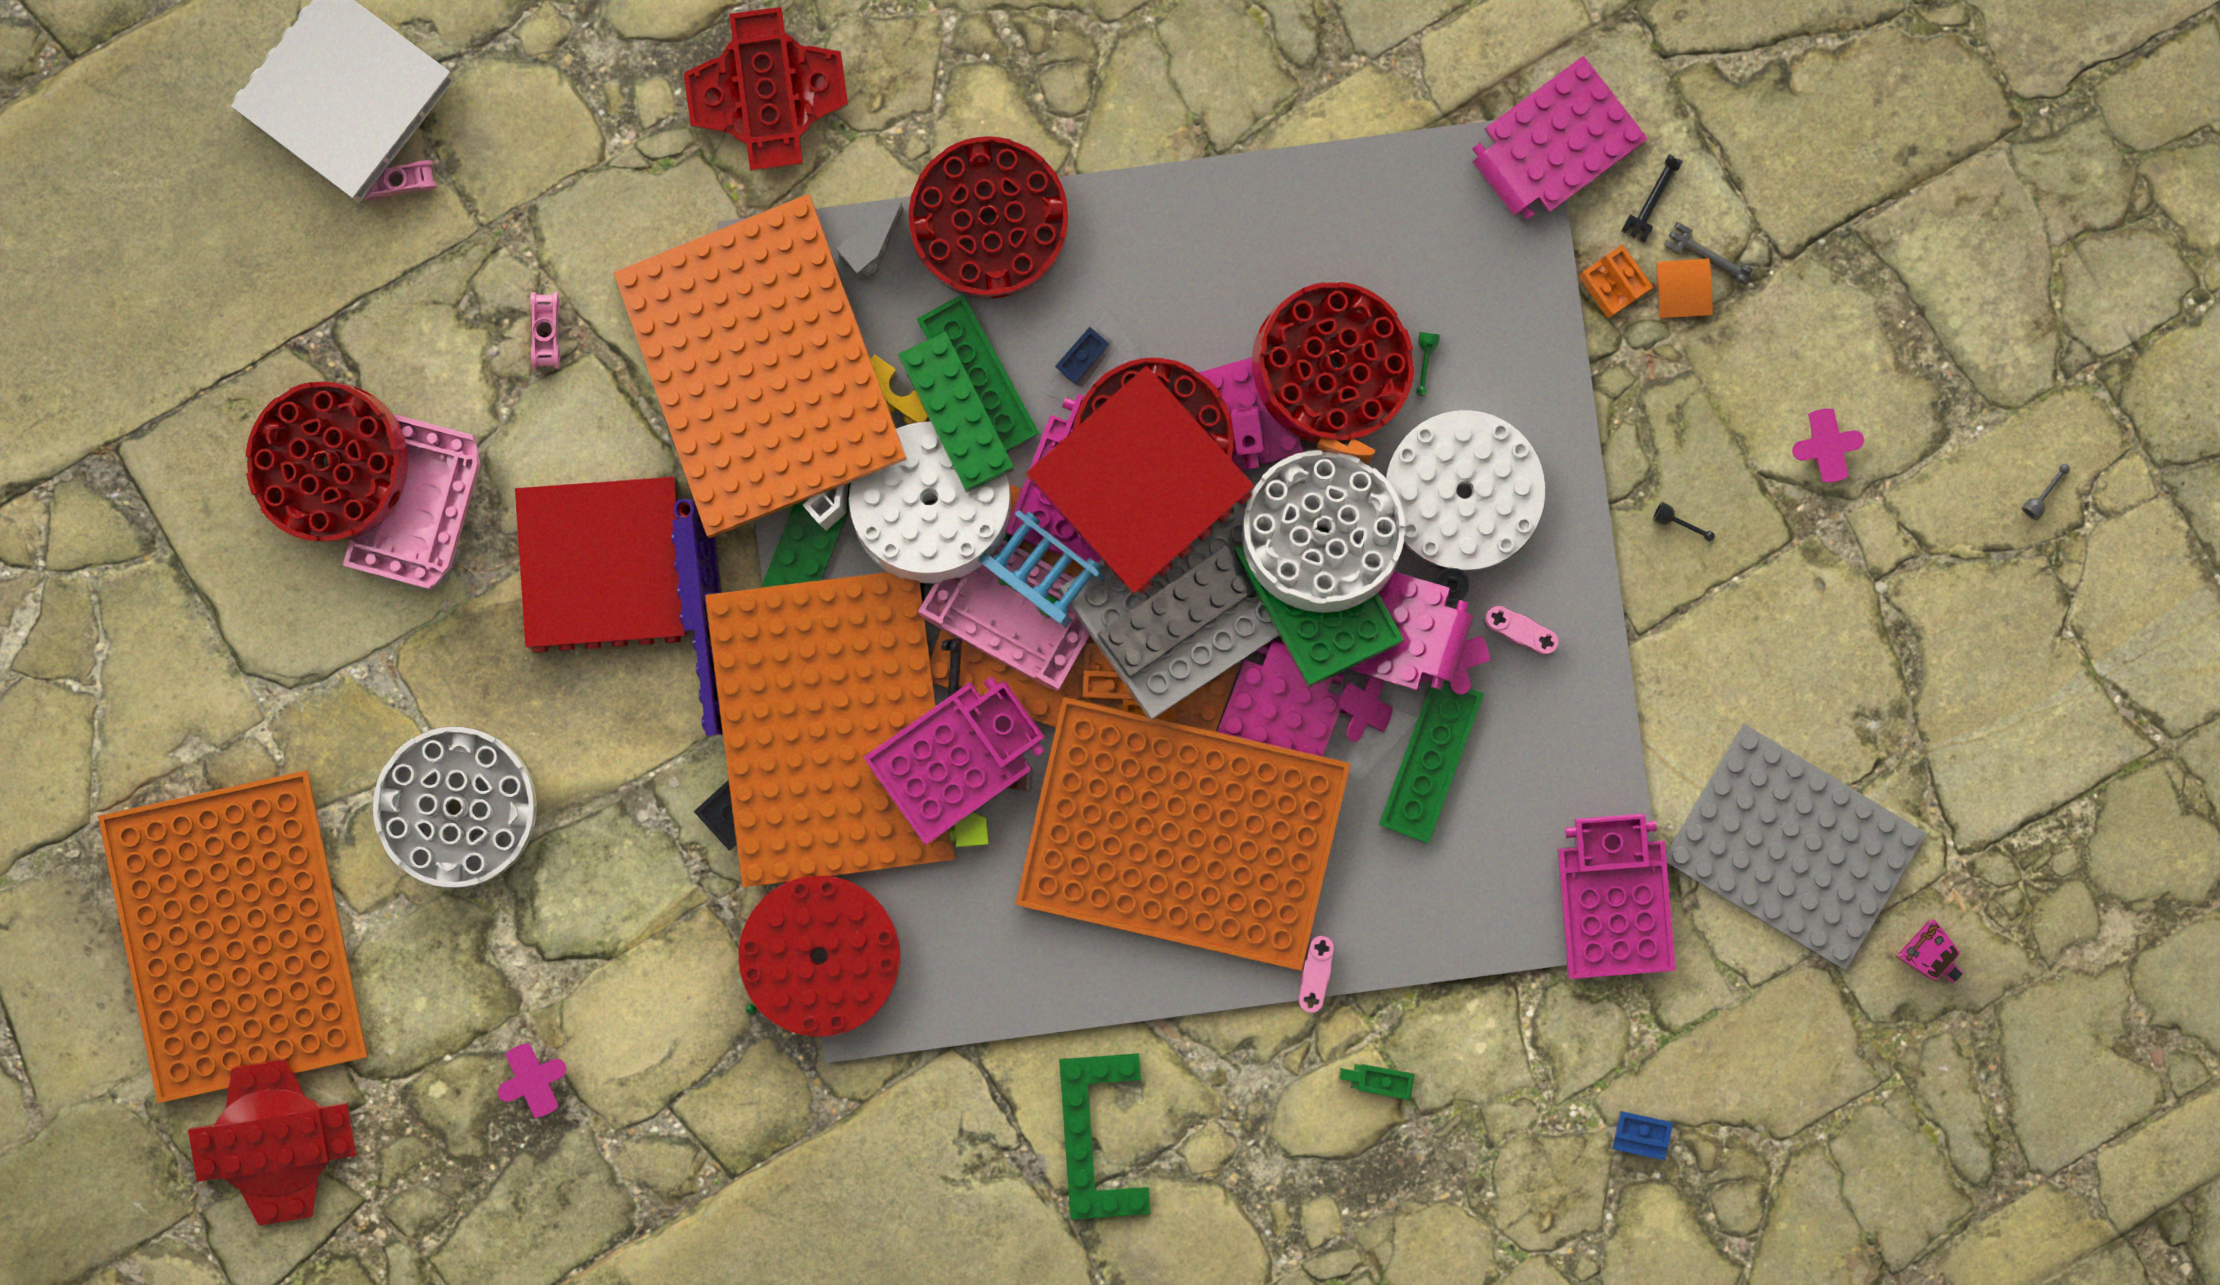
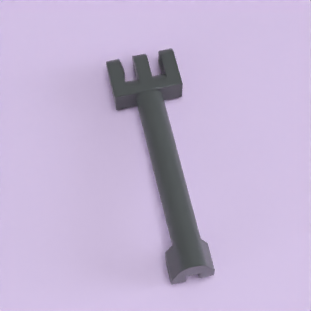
M1676 222L1674 228L1682 232V234L1679 235L1671 231L1669 237L1677 241L1675 245L1666 240L1663 244L1666 248L1679 255L1684 247L1703 259L1709 258L1710 263L1735 276L1738 281L1744 284L1747 282L1753 271L1750 266L1744 264L1740 268L1689 239L1693 230Z

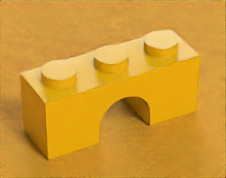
M874 354L871 361L890 412L893 413L897 410L903 414L902 420L908 425L927 422L929 418L915 390L908 396L901 397L895 395L890 389V384L897 370Z

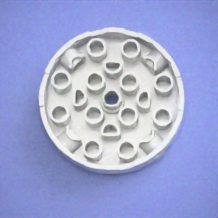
M1470 410L1451 411L1422 422L1399 444L1389 462L1385 478L1396 492L1404 513L1403 545L1417 558L1437 568H1458L1463 572L1486 569L1503 562L1517 552L1530 538L1537 527L1544 507V474L1533 447L1511 424L1484 412ZM1460 485L1469 486L1471 490L1470 497L1466 499L1460 498L1457 495V487Z
M918 422L897 429L908 460L851 482L849 506L857 537L866 553L875 563L899 578L917 580L919 583L943 582L942 580L963 577L983 565L979 562L981 557L985 553L991 557L1005 537L1012 507L1007 475L1005 474L969 492H965L931 422ZM929 500H935V501H937V502H936L935 504H933V505H925V502H926V501H929Z
M1322 450L1295 454L1271 467L1251 492L1253 496L1248 499L1242 526L1244 554L1251 571L1261 585L1286 604L1314 612H1335L1352 608L1367 601L1380 591L1388 582L1397 566L1404 543L1405 520L1401 503L1387 479L1377 469H1372L1355 456L1341 453L1337 455L1331 452H1322ZM1324 528L1327 529L1329 533H1322L1317 529Z
M444 727L430 730L412 738L403 744L391 757L387 765L384 766L375 787L373 817L376 831L385 851L405 872L422 882L435 886L470 887L485 883L501 875L522 855L535 828L537 797L534 783L527 767L508 745L496 737L478 730L464 727ZM453 800H458L462 807L456 815H452L448 810L449 803Z

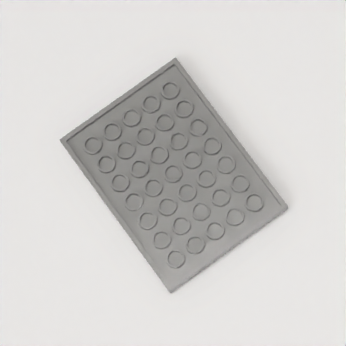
M1248 500L1243 505L1237 502L1231 507L1230 510L1233 513L1224 522L1220 523L1217 520L1210 527L1213 531L1202 541L1199 538L1194 540L1190 544L1193 549L1182 559L1179 556L1175 557L1170 562L1173 567L1162 577L1157 573L1150 580L1153 585L1142 595L1138 591L1132 595L1110 569L1100 561L1097 563L1102 567L1099 572L1106 578L1102 582L1093 575L1070 604L1073 612L1150 721L1279 637L1256 591L1130 678L1127 677L1097 636L1106 627L1227 545L1238 560L1234 553V548L1242 545V526ZM1078 576L1059 588L1062 596H1064Z
M1742 724L1666 851V860L1668 865L1839 968L1846 970L1927 833L1746 724Z

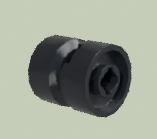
M1458 568L1444 569L1434 581L1435 584L1451 589L1446 604L1452 605L1458 603L1459 600H1463L1469 590L1468 577Z

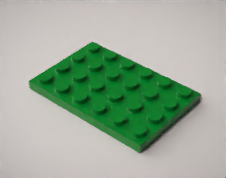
M1318 528V529H1317V530H1319V531L1322 532V533H1327V534L1329 533V531H1328L1327 529H1324V528ZM1243 544L1234 548V553L1246 571L1260 601L1308 688L1403 643L1404 639L1378 592L1367 601L1341 611L1314 612L1299 609L1279 600L1261 585L1248 565Z

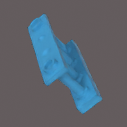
M1018 510L1015 515L1023 521L1022 525L998 555L995 554L992 558L985 553L979 562L1067 628L1072 622V619L1066 615L1069 611L1067 608L1093 575L1103 582L1106 577L1099 572L1102 567L1090 558L1084 561L1038 526L1041 521L1033 514L1027 512L1024 515ZM1033 528L1044 538L1021 568L1011 573L1005 568L1008 565L1007 560ZM1054 544L1064 554L1039 586L1036 585L1032 589L1026 584L1028 581L1026 577L1050 546ZM1075 560L1084 567V570L1059 602L1050 603L1046 600L1049 595L1047 592L1070 562Z

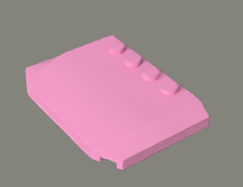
M393 414L402 429L408 454V471L403 492L396 506L383 522L368 533L354 538L353 541H349L342 566L432 590L451 569L481 466L476 436Z
M1003 540L991 557L993 558L995 554L998 555L1008 541ZM1017 547L1007 560L1008 565L1005 568L1011 573L1015 570L1018 571L1031 554ZM1040 560L1026 577L1028 578L1026 584L1032 589L1036 585L1039 586L1053 566ZM984 565L963 577H955L942 580L943 582L934 583L918 611L921 617L1037 683L1059 691L1090 636L1070 606L1067 608L1069 611L1066 615L1072 619V622L1065 628L1052 617L1047 618L1040 614L1037 606L1021 593L1007 585L1001 586L998 583L999 577ZM1063 572L1047 594L1060 601L1063 596L1059 592V588L1072 580L1073 577Z

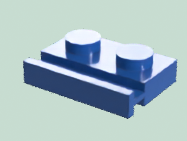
M1620 1111L1612 1149L1666 1160L1673 1122Z

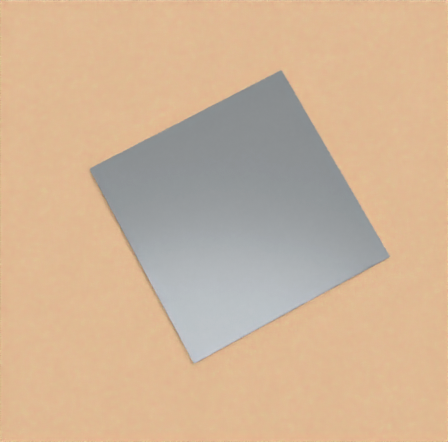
M1495 120L1058 177L1063 186L1068 205V231L1063 250L1052 269L1035 285L1012 296L980 299L964 295L1039 431L1038 435L1007 451L1014 466V471L1006 474L1008 484L1021 489L1026 479L1025 474L1030 469L1050 415L1066 421L1069 419L1071 411L1062 408L1065 397L1075 401L1078 394L1085 396L1093 384L1106 372L1135 359L1149 357L1172 359L1191 366L1197 372H1202L1252 357L1253 346L1259 328L1268 314L1293 293L1306 286L1320 282H1347L1374 292L1396 311L1398 319L1401 321L1404 329H1407L1412 342L1414 377L1405 403L1387 424L1368 436L1357 440L1376 450L1369 467L1377 469L1385 477L1394 452L1415 427L1439 414L1460 410L1484 412L1506 421L1528 440L1536 452L1545 480L1544 507L1537 527L1526 543L1508 559L1486 569L1464 572L1469 580V590L1461 601L1469 603L1466 613L1473 615L1466 640L1482 636L1488 647L1490 661L1466 669L1471 682L1470 688L1484 693L1429 844L1378 824L1431 681L1423 683L1421 680L1418 691L1384 681L1378 700L1393 708L1391 719L1384 732L1366 725L1361 739L1353 742L1347 737V728L1351 718L1339 712L1323 756L1350 762L1351 765L1304 959L1305 962L1309 944L1313 938L1325 936L1333 942L1332 967L1325 997L1567 965L1557 848L1576 847L1575 838L1565 837V828L1574 827V820L1578 818L1644 813L1646 821H1652L1567 200L1550 213L1547 212L1539 200H1536L1530 205L1535 212V215L1527 220L1521 212L1515 217L1472 163L1478 157L1472 150L1473 147L1481 143L1487 150L1494 145V142L1484 129ZM911 196L899 198L904 210L882 260L877 265L878 271L868 279L863 277L859 280L839 256L837 248L897 198L816 208L870 359L875 354L894 367L897 373L891 381L890 389L897 396H908L914 391V387L898 357V353L927 341L917 322V318L961 294L940 283L921 262L915 250L909 228L908 214ZM986 211L981 216V220L988 224H991L996 219V214L992 211ZM747 218L720 221L717 224V230ZM1091 327L1110 345L1079 381L1073 384L1055 368V365L1083 333ZM1419 332L1439 334L1438 347L1429 353L1425 382L1427 393L1425 396L1420 397L1417 395L1416 389L1420 386L1424 351L1418 344ZM1330 357L1333 368H1338L1336 360ZM897 410L891 413L896 429L908 425L902 420L903 414ZM1299 437L1303 452L1316 450L1318 443H1310V441ZM1282 460L1242 471L1254 485L1252 490H1254L1262 476ZM1458 486L1457 495L1463 499L1469 498L1471 495L1469 486ZM929 500L925 502V505H933L937 501ZM793 505L755 520L762 581L765 578ZM850 511L822 580L888 572L875 563L862 547L857 537ZM1403 545L1394 572L1434 583L1438 574L1444 569L1425 563ZM924 583V600L934 583ZM1458 603L1446 604V607L1456 609ZM1495 606H1501L1516 614H1521L1553 631L1558 637V647L1548 655H1541L1517 645L1504 636L1490 630L1485 624V615ZM1500 612L1496 615L1491 614V617L1494 619V625L1500 622L1504 623ZM925 620L927 641H932L933 653L941 629ZM1280 636L1276 638V640L1283 642ZM1550 637L1539 638V641L1542 643L1541 648L1545 649L1548 646H1552L1549 643ZM1254 652L1245 659L1263 665L1266 656ZM1244 660L1241 661L1240 667H1239V669H1238L1236 678H1235L1234 683H1233V686H1232V688H1231L1229 697H1228L1227 702H1226V705H1225V707H1224V710H1223L1222 716H1221V718H1220L1219 724H1218V726H1217L1216 732L1218 731V728H1219L1220 723H1221V721H1222L1223 715H1224V713H1225L1226 707H1227V705H1228V702H1229V700H1230L1231 694H1232L1233 689H1234V687H1235L1236 681H1237L1238 676H1239V674H1240V671H1241V668H1242V666H1243ZM1347 669L1341 672L1345 674L1342 684L1331 681L1328 691L1341 696L1348 682L1364 690L1370 676ZM933 683L935 706L947 699L948 688ZM1033 720L1045 738L1039 742L1044 749V752L1036 757L1031 749L1022 754L1033 770L1031 791L1003 790L973 811L987 818L989 845L956 847V842H953L955 860L831 876L859 885L881 902L897 930L901 961L896 984L882 1008L865 1023L852 1030L833 1036L821 1037L823 1057L826 1062L830 1063L1299 1001L1302 971L1015 905L1056 730L1054 727ZM1654 831L1647 832V841H1655ZM1321 940L1320 944L1314 945V949L1318 950L1319 956H1322L1323 952H1328L1329 947L1325 946L1324 940ZM818 948L813 952L812 957L816 963L822 964L827 960V952L822 948ZM1310 993L1309 997H1304V1000L1314 999V993Z

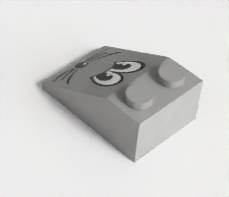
M899 198L837 248L839 256L859 280L863 277L868 279L878 271L877 265L882 260L904 210Z

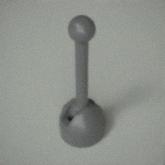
M2062 464L2059 467V473L2039 498H2030L2024 503L2021 509L2027 516L2036 521L2041 518L2045 511L2044 499L2061 477L2069 473L2070 467L2067 464Z

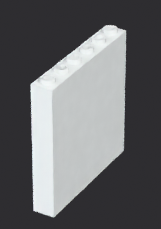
M313 0L309 6H305L300 11L299 19L293 27L286 29L279 45L268 52L266 61L261 68L256 69L251 74L250 82L247 86L237 92L231 106L353 200L360 203L382 175L385 168L389 166L455 81L456 77L355 0Z

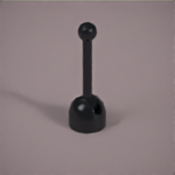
M1661 502L1654 513L1653 521L1659 524L1666 525L1673 521L1704 536L1707 541H1712L1715 538V534L1712 531L1706 532L1675 517L1674 509L1667 503Z

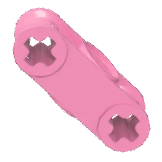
M423 160L408 165L385 168L382 175L362 200H376L385 196L437 188L431 168L434 165L433 161ZM397 174H402V184L394 187L392 185L393 177Z
M531 292L532 369H537L538 366H554L555 369H559V293L537 295L536 292ZM541 303H551L550 305H540ZM548 323L552 327V333L550 336L543 338L539 335V328L541 325ZM541 356H551L550 358H540Z
M1495 606L1485 615V624L1490 630L1504 636L1517 645L1541 655H1548L1558 647V637L1553 631L1521 614H1516L1501 606ZM1500 612L1504 623L1500 622L1494 625V619L1491 617V614L1496 615ZM1548 636L1550 637L1549 643L1552 646L1543 649L1541 648L1542 643L1539 641V638L1543 639Z
M1317 936L1311 940L1302 971L1299 1005L1304 1011L1314 1013L1322 1007L1329 983L1334 945L1325 936ZM1321 940H1324V944L1329 947L1328 952H1323L1322 956H1319L1318 950L1314 949V945L1320 944ZM1310 993H1314V998L1318 999V1003L1313 1004L1312 1008H1307L1308 1003L1304 1002V997H1309Z

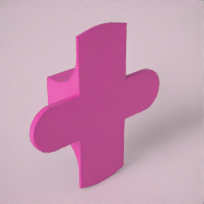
M1819 409L1809 413L1811 438L1795 443L1792 448L1793 456L1800 461L1814 459L1819 466L1822 482H1837L1847 478L1848 472L1844 452L1860 449L1864 444V436L1857 430L1839 433L1834 409Z
M1482 636L1466 640L1453 680L1449 682L1451 689L1456 694H1465L1471 687L1467 668L1490 661L1488 647ZM1423 674L1421 680L1425 683L1433 680L1434 677Z
M1370 676L1364 690L1349 682L1345 686L1340 696L1338 707L1341 708L1340 712L1351 718L1347 728V737L1350 741L1357 742L1360 740L1366 725L1372 726L1381 732H1384L1391 719L1393 708L1378 700L1384 680Z
M530 1043L521 1044L508 1051L505 1055L515 1077L499 1086V1098L505 1102H510L524 1095L534 1118L545 1116L557 1109L559 1105L552 1092L551 1082L565 1075L567 1070L566 1064L560 1059H553L544 1064L540 1063Z

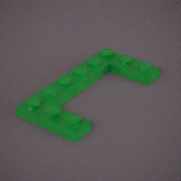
M1139 1053L1059 1059L1070 1220L1150 1214L1149 1187L1095 1190L1088 1084L1141 1080Z

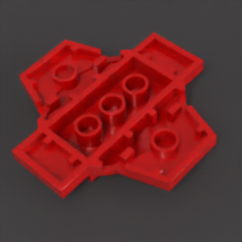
M782 7L729 14L732 41L725 47L726 49L722 55L683 73L690 125L695 128L732 134L737 140L747 145L750 171L802 165L800 138L806 133L810 125L848 106L841 51L800 45L792 36L785 33Z
M286 1058L233 1067L231 1069L226 1108L216 1123L188 1129L196 1181L225 1179L229 1184L240 1190L259 1226L312 1217L318 1188V1177L329 1161L357 1155L348 1102L321 1106L315 1100L306 1097Z

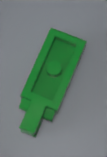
M1355 1064L1354 1070L1340 1068L1338 1078L1352 1081L1351 1088H1355L1358 1091L1410 1100L1415 1074L1366 1064Z

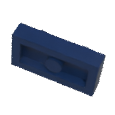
M1089 327L1055 365V368L1073 384H1076L1110 344Z

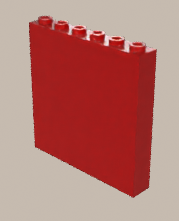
M1147 366L1025 474L1132 595L1137 591L1142 595L1153 585L1150 580L1157 573L1161 577L1173 567L1170 562L1175 557L1179 556L1182 559L1193 549L1190 544L1197 538L1201 541L1213 531L1210 527L1217 520L1220 523L1224 522L1233 513L1230 510L1231 507L1237 502L1243 505L1253 496L1250 491L1254 487L1252 482Z
M675 477L515 488L526 648H532V653L548 652V647L559 646V651L575 650V645L585 644V649L601 648V643H612V647L628 646V641H638L639 645L654 644V639H665V643L681 642V637H687V631H684V626L680 620L682 605L677 593L679 577L674 566L676 550L671 538L673 532L672 520L678 519L674 514V505L678 501Z

